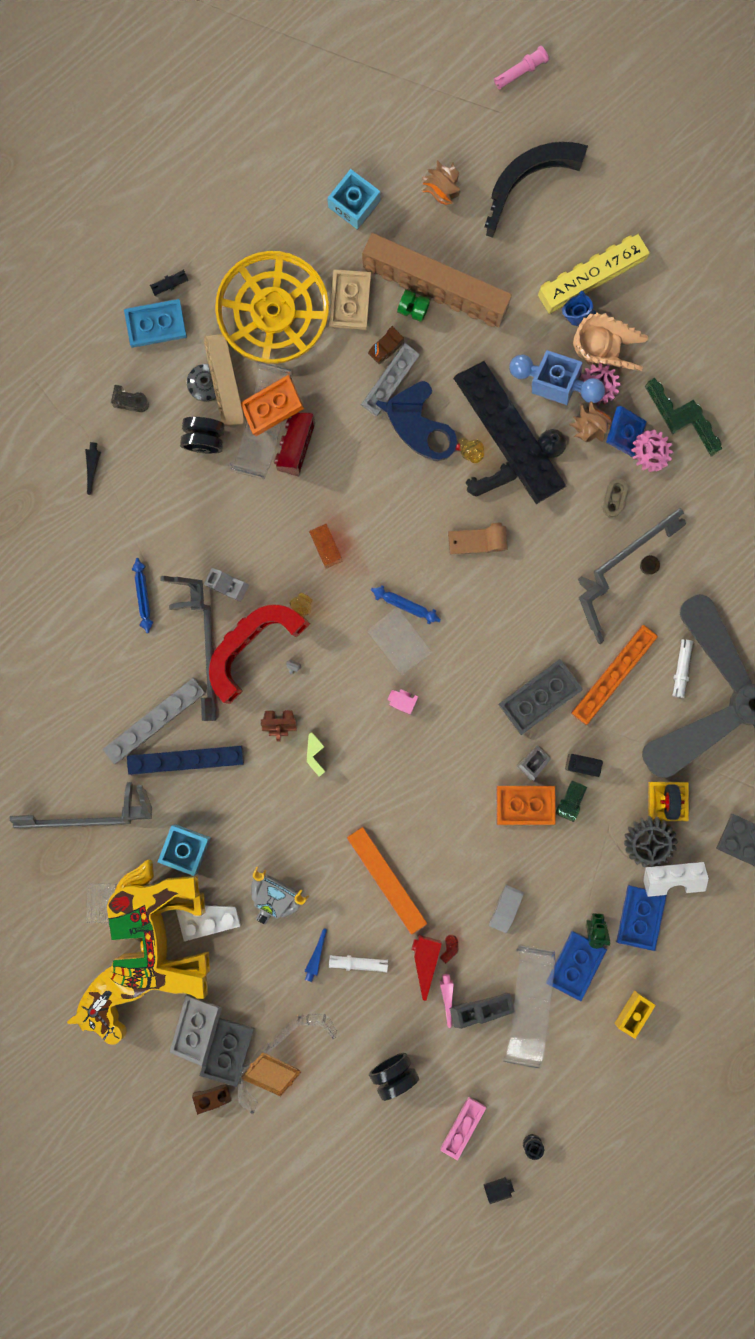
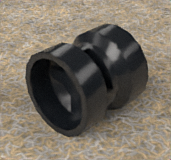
M530 1134L524 1138L523 1148L527 1157L532 1160L540 1159L545 1151L540 1137Z

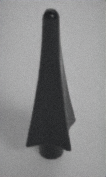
M90 442V448L85 449L88 495H91L93 480L101 454L97 450L98 443Z

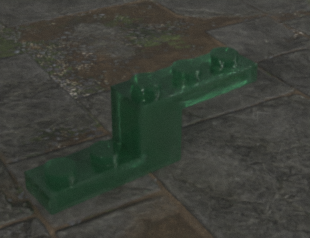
M656 378L647 382L645 388L672 435L693 425L710 456L722 450L720 439L712 432V425L708 420H705L702 414L703 410L698 403L696 404L692 400L674 410L672 401L664 394L661 382H657Z

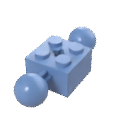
M546 350L539 367L533 365L531 358L523 354L515 356L509 365L510 373L517 379H525L529 376L534 377L532 381V394L568 405L574 391L580 392L582 398L588 403H597L605 395V386L599 379L591 378L585 382L579 380L583 362Z

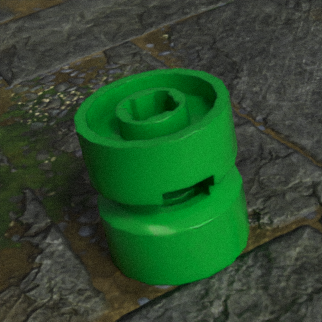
M405 289L397 313L404 316L411 315L412 319L422 322L431 299L422 295L417 297L415 292Z

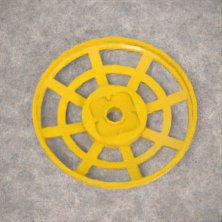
M265 251L245 257L227 272L218 288L215 312L221 333L235 351L256 362L278 364L302 356L317 343L327 324L329 301L322 279L310 264L290 253ZM275 260L274 271L262 272L253 277L245 268L258 261ZM283 261L299 266L310 276L301 283L293 276L282 272ZM240 273L246 282L239 289L235 301L224 299V293L235 275ZM274 278L273 287L261 290L256 283L263 279ZM281 279L292 283L297 288L289 294L280 288ZM314 282L317 284L322 295L323 311H312L311 298L307 289ZM250 287L255 296L251 304L242 303L241 299ZM301 294L304 296L307 311L295 309L294 300ZM222 306L233 309L234 320L239 331L232 335H229L225 328ZM276 306L278 312L276 314H269V307ZM239 310L250 312L253 322L243 327ZM294 318L305 319L302 328L296 334L290 327ZM311 319H322L316 336L306 346L300 338L308 329ZM259 328L266 332L265 342L255 339L249 333ZM284 331L290 338L284 342L272 343L274 333ZM245 337L252 344L262 347V358L247 353L235 342ZM294 343L300 350L296 354L285 358L269 359L271 349L284 348Z

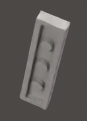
M404 343L361 403V406L376 417L381 410L376 405L377 401L387 402L420 354Z

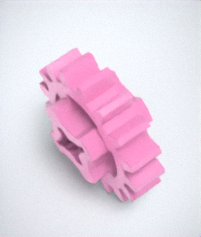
M599 363L597 368L592 364L590 370L586 368L584 370L585 374L580 376L583 382L591 378L602 379L606 395L596 403L597 406L600 405L601 401L604 405L608 403V399L612 401L615 398L614 395H617L619 392L616 388L620 386V383L616 382L619 379V375H613L615 369L609 371V365L602 368L601 363Z
M656 430L645 431L637 436L638 440L633 442L636 446L631 449L632 452H636L633 459H638L637 466L643 465L642 470L648 469L649 472H657L668 466L667 462L671 461L672 458L669 454L673 453V451L669 450V447L672 443L666 442L668 437L663 438V432L656 434Z

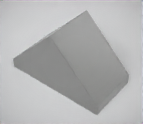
M537 745L517 767L529 780H534L551 758Z

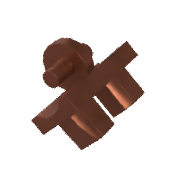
M292 710L283 711V719H275V711H265L264 717L261 719L262 731H269V736H276L277 742H281V736H288V731H297L296 719H294Z

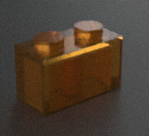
M327 524L309 531L325 569L343 562Z

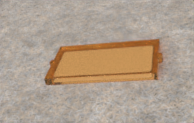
M262 1052L254 1063L250 1064V1067L241 1078L281 1097L288 1087L293 1085L301 1071Z

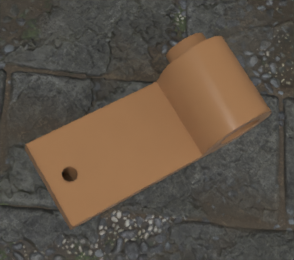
M492 523L486 529L448 531L450 554L508 550L506 526H502V523Z

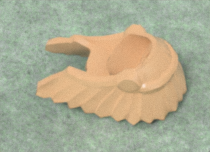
M596 313L589 314L587 318H583L574 336L573 345L578 356L586 360V363L589 365L601 363L642 371V366L618 358L620 344L643 343L648 340V336L641 334V331L635 330V327L629 328L628 324L616 321L614 317H608L606 313L602 315Z

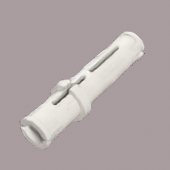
M681 640L677 671L673 677L675 680L673 697L685 698L694 641Z
M330 955L329 968L346 969V971L354 969L387 973L388 960L354 958L351 955H347V957Z

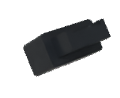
M568 754L565 770L600 777L603 761L586 756Z

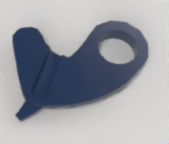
M420 381L398 393L388 402L378 400L376 405L387 412L389 420L399 437L417 454L438 462L447 459L455 451L457 445L455 431L447 424L432 421L421 416L423 403L432 394V388L428 382ZM434 431L444 433L449 441L447 450L441 453L431 450L427 442L428 435Z

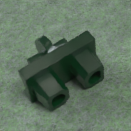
M593 913L591 920H586L589 945L595 949H599L604 945L610 946V937L606 921H604V914Z

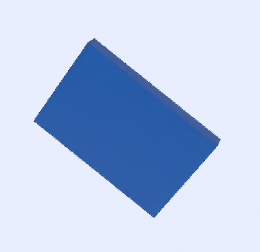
M628 885L616 942L655 951L667 895L648 897L646 889Z
M571 931L546 984L582 1001L607 949L605 947L599 949L592 948L587 938Z

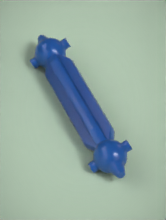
M136 558L132 571L136 572L135 584L139 612L143 619L140 627L146 633H149L153 621L149 619L150 607L146 579L143 574L146 566L140 562L139 558Z
M382 585L378 588H371L376 600L383 598L393 606L419 618H426L427 624L440 622L441 620L437 616L436 610L433 609L428 612L421 605L395 593L385 592Z

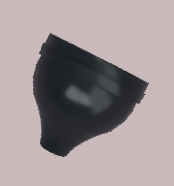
M557 429L546 430L538 438L541 451L548 458H556L563 454L566 449V438Z

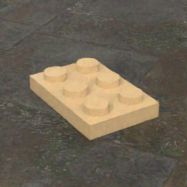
M333 270L329 327L367 330L371 272Z

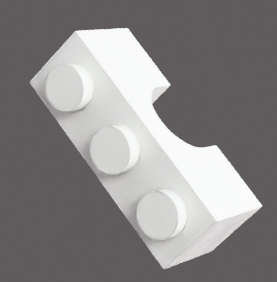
M704 862L646 867L643 881L647 896L649 897L667 895L671 887L678 885L684 886L686 893L706 891L709 878Z

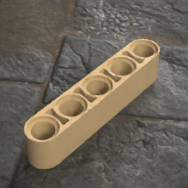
M223 334L205 336L204 346L221 422L225 426L243 424V412L227 340Z

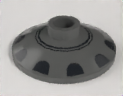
M201 364L194 367L187 377L189 393L200 401L216 399L209 364ZM203 378L208 379L207 383H202L201 380Z

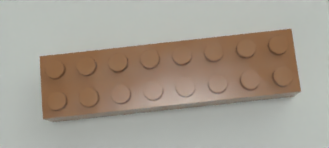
M371 233L363 250V268L367 272H371V274L377 273L383 279L390 282L393 280L399 283L401 287L405 289L411 288L417 294L424 297L429 296L436 303H445L454 311H463L472 319H481L488 326L500 327L509 307L512 294L374 233Z

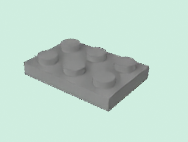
M186 995L170 1053L200 1066L206 1065L222 1007L202 999H197L192 995Z

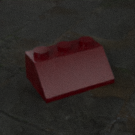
M298 412L287 419L285 425L287 432L286 435H282L280 441L282 448L280 454L277 453L274 460L277 471L299 477L315 427L314 414Z

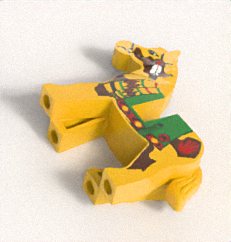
M147 859L138 868L127 873L119 881L115 892L107 904L111 940L143 938L140 945L141 952L124 953L114 959L112 966L102 972L88 987L80 1000L77 1014L69 1019L67 1024H78L82 1031H94L107 1044L115 1045L127 1034L125 1025L118 1020L119 1014L116 1005L137 1000L150 990H160L174 994L186 993L197 999H204L208 995L206 974L210 972L209 952L168 961L166 959V930L161 914L175 909L187 911L195 916L206 913L204 893H199L198 876L168 878L152 885L149 882L154 877L153 862L151 859Z

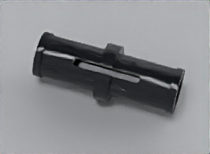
M183 269L169 277L168 275L164 276L165 279L150 284L154 296H157L169 289L172 291L174 287L189 280Z

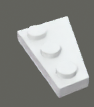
M205 905L206 913L199 916L184 910H176L184 941L241 926L237 908L233 906Z

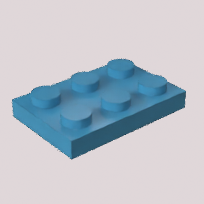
M180 299L124 309L131 348L187 338Z

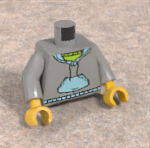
M258 867L255 868L251 884L252 900L255 902L254 906L260 909L256 917L258 922L266 925L270 916L276 919L280 916L287 917L296 912L309 898V895L306 898L301 896L302 890L297 892L266 874L267 870L259 873L257 871Z

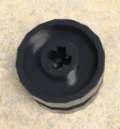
M206 417L184 418L182 430L186 434L181 436L180 447L197 453H221L223 441L219 437L224 435V423Z
M407 1053L392 1056L370 1071L369 1077L373 1084L379 1085L377 1092L383 1101L393 1099L405 1093L420 1080L416 1070L409 1068L411 1061Z

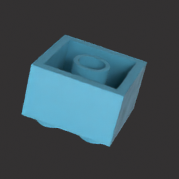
M350 169L328 196V208L358 230L380 202V191Z
M176 824L171 825L158 863L195 876L198 873L211 837Z

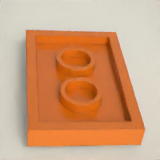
M289 375L241 402L242 410L254 436L262 434L305 409Z
M497 786V825H555V786Z

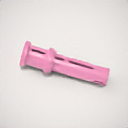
M539 46L532 54L525 55L523 61L495 77L494 82L497 88L500 90L527 71L533 72L538 65L543 62L547 63L549 58L546 50Z

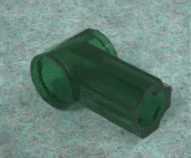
M571 780L564 799H561L555 814L574 822L579 814L580 803L587 787Z

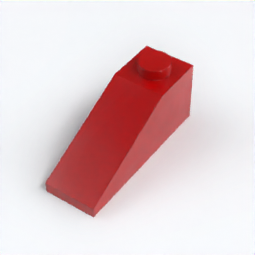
M418 935V939L413 940L411 950L414 951L422 999L427 1001L442 942Z

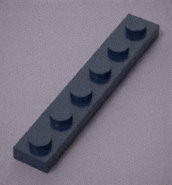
M242 745L127 756L128 775L244 765Z

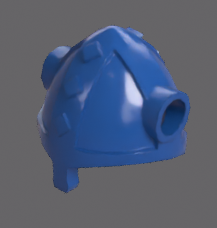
M580 291V295L570 299L562 308V314L574 326H579L583 318H587L589 314H596V311L593 310V302L585 295L584 291Z

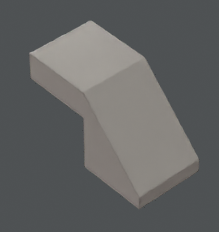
M211 568L204 583L205 586L240 602L249 584L214 568Z
M506 885L499 897L497 908L488 926L507 933L515 918L524 892Z

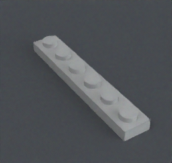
M192 678L102 750L113 764H117L206 692Z

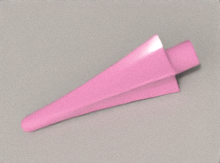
M443 974V981L439 982L446 1010L447 1026L451 1028L452 1017L450 1008L452 1007L454 984L453 980L450 981V974Z

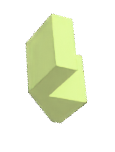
M311 732L308 737L307 763L320 777L326 771L316 761L314 756L325 746Z

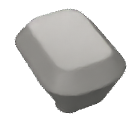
M293 660L286 662L287 668L290 669V674L293 671L297 672L301 668L300 663Z

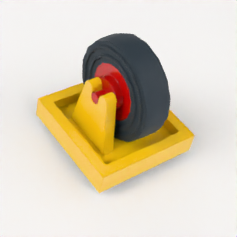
M648 782V815L651 816L652 820L657 816L660 821L663 819L666 821H689V782Z

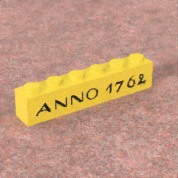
M639 234L633 237L631 235L622 240L621 244L617 246L614 244L608 247L605 253L601 255L598 253L592 256L589 262L585 264L579 263L571 272H563L555 281H547L542 284L538 296L547 312L551 314L563 307L573 297L580 295V291H584L586 294L644 262L650 252Z

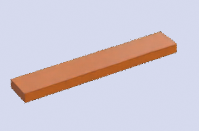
M642 625L571 714L587 725L658 636L645 625Z
M361 827L347 837L348 841L411 935L427 925L426 920L365 829Z

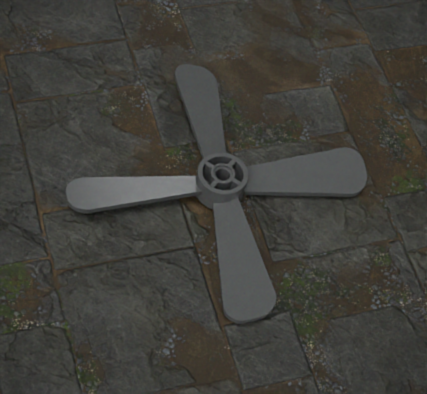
M701 594L689 598L681 605V620L734 692L730 698L729 707L650 741L644 746L642 751L644 763L654 775L662 778L671 777L742 723L753 725L755 728V708L752 710L749 707V701L751 699L755 701V684H752L713 601Z

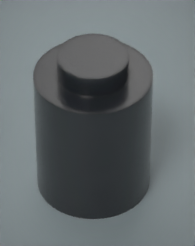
M506 1177L483 1184L489 1204L511 1198V1193L515 1192L511 1180L507 1181Z

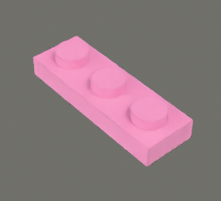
M468 1097L445 1138L440 1151L458 1161L486 1110V1106Z

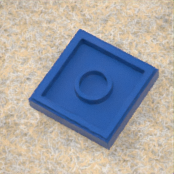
M617 406L606 443L631 457L635 456L636 452L631 451V449L636 447L633 442L638 440V435L643 434L647 421L626 408Z

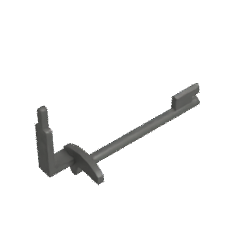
M678 508L595 570L596 582L582 576L578 579L580 585L587 590L579 597V600L598 644L603 643L604 640L592 602L597 597L608 592L609 586L603 574L664 528L668 537H671L686 525V521L682 518L679 520V517L684 514L681 508Z
M160 576V581L190 587L191 601L170 604L169 610L191 608V610L203 611L208 698H201L202 721H216L215 692L209 679V665L213 655L211 605L204 604L203 580Z
M127 782L122 817L36 820L34 815L10 816V821L13 823L14 829L131 824V820L152 819V806L147 792L142 785H137L141 806H131L133 784L132 782Z

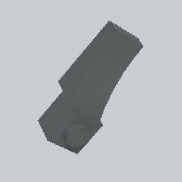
M510 993L479 1001L466 1002L450 1008L453 1026L459 1029L477 1023L483 1024L515 1013Z

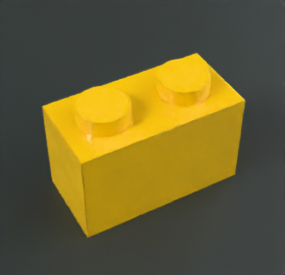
M634 990L614 1024L618 1029L636 1039L656 1005Z

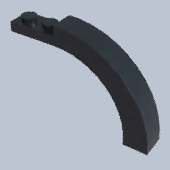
M552 142L534 147L515 158L501 173L492 191L491 199H493L490 210L493 213L491 217H487L484 226L487 228L486 236L493 238L505 202L513 188L522 179L533 172L552 167H563L580 171L588 145L574 142Z

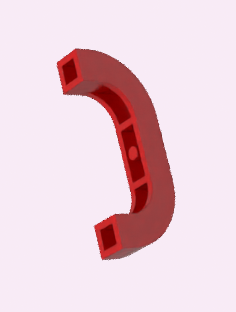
M267 605L256 609L247 617L242 618L237 623V627L224 636V640L214 651L209 665L211 686L223 703L231 704L243 692L231 675V666L236 656L264 628L272 624H282L291 635L298 637L310 625L304 616L286 606Z

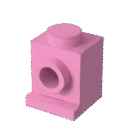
M402 689L399 692L391 690L387 700L390 701L389 706L410 715L418 696L415 695L414 698H411V694Z

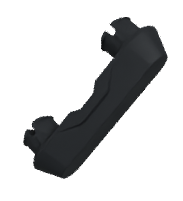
M506 462V465L503 463L500 467L501 470L491 477H484L480 480H477L476 477H471L472 480L467 479V492L473 496H479L515 480L517 475L508 462Z

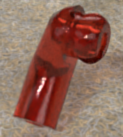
M448 935L445 938L446 951L440 956V959L445 964L459 951L458 939L454 935Z

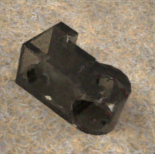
M114 385L111 399L113 407L135 412H145L148 409L149 401L143 393L125 392L122 386Z

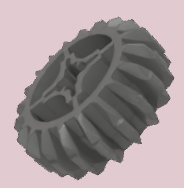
M648 815L647 821H644L641 817L639 824L634 821L635 827H628L630 833H625L627 840H624V845L627 846L625 851L629 854V858L631 860L635 859V863L637 865L641 863L644 868L647 864L650 867H654L655 863L661 866V861L668 863L667 857H673L671 851H676L677 848L674 844L678 842L670 824L667 825L664 819L660 821L657 816L652 820L651 816ZM653 830H658L664 833L665 837L655 835ZM636 847L646 849L648 854L638 851Z

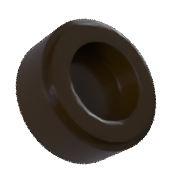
M652 555L644 557L640 562V569L646 575H653L660 568V561Z

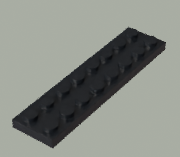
M485 361L456 374L453 379L535 504L537 505L563 490L566 484L547 455L542 453L536 438Z

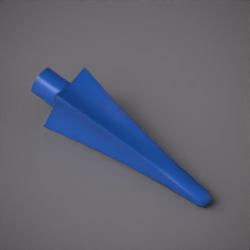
M326 929L322 930L315 951L304 971L307 972L305 978L307 981L312 982L314 975H318L322 947L327 933Z

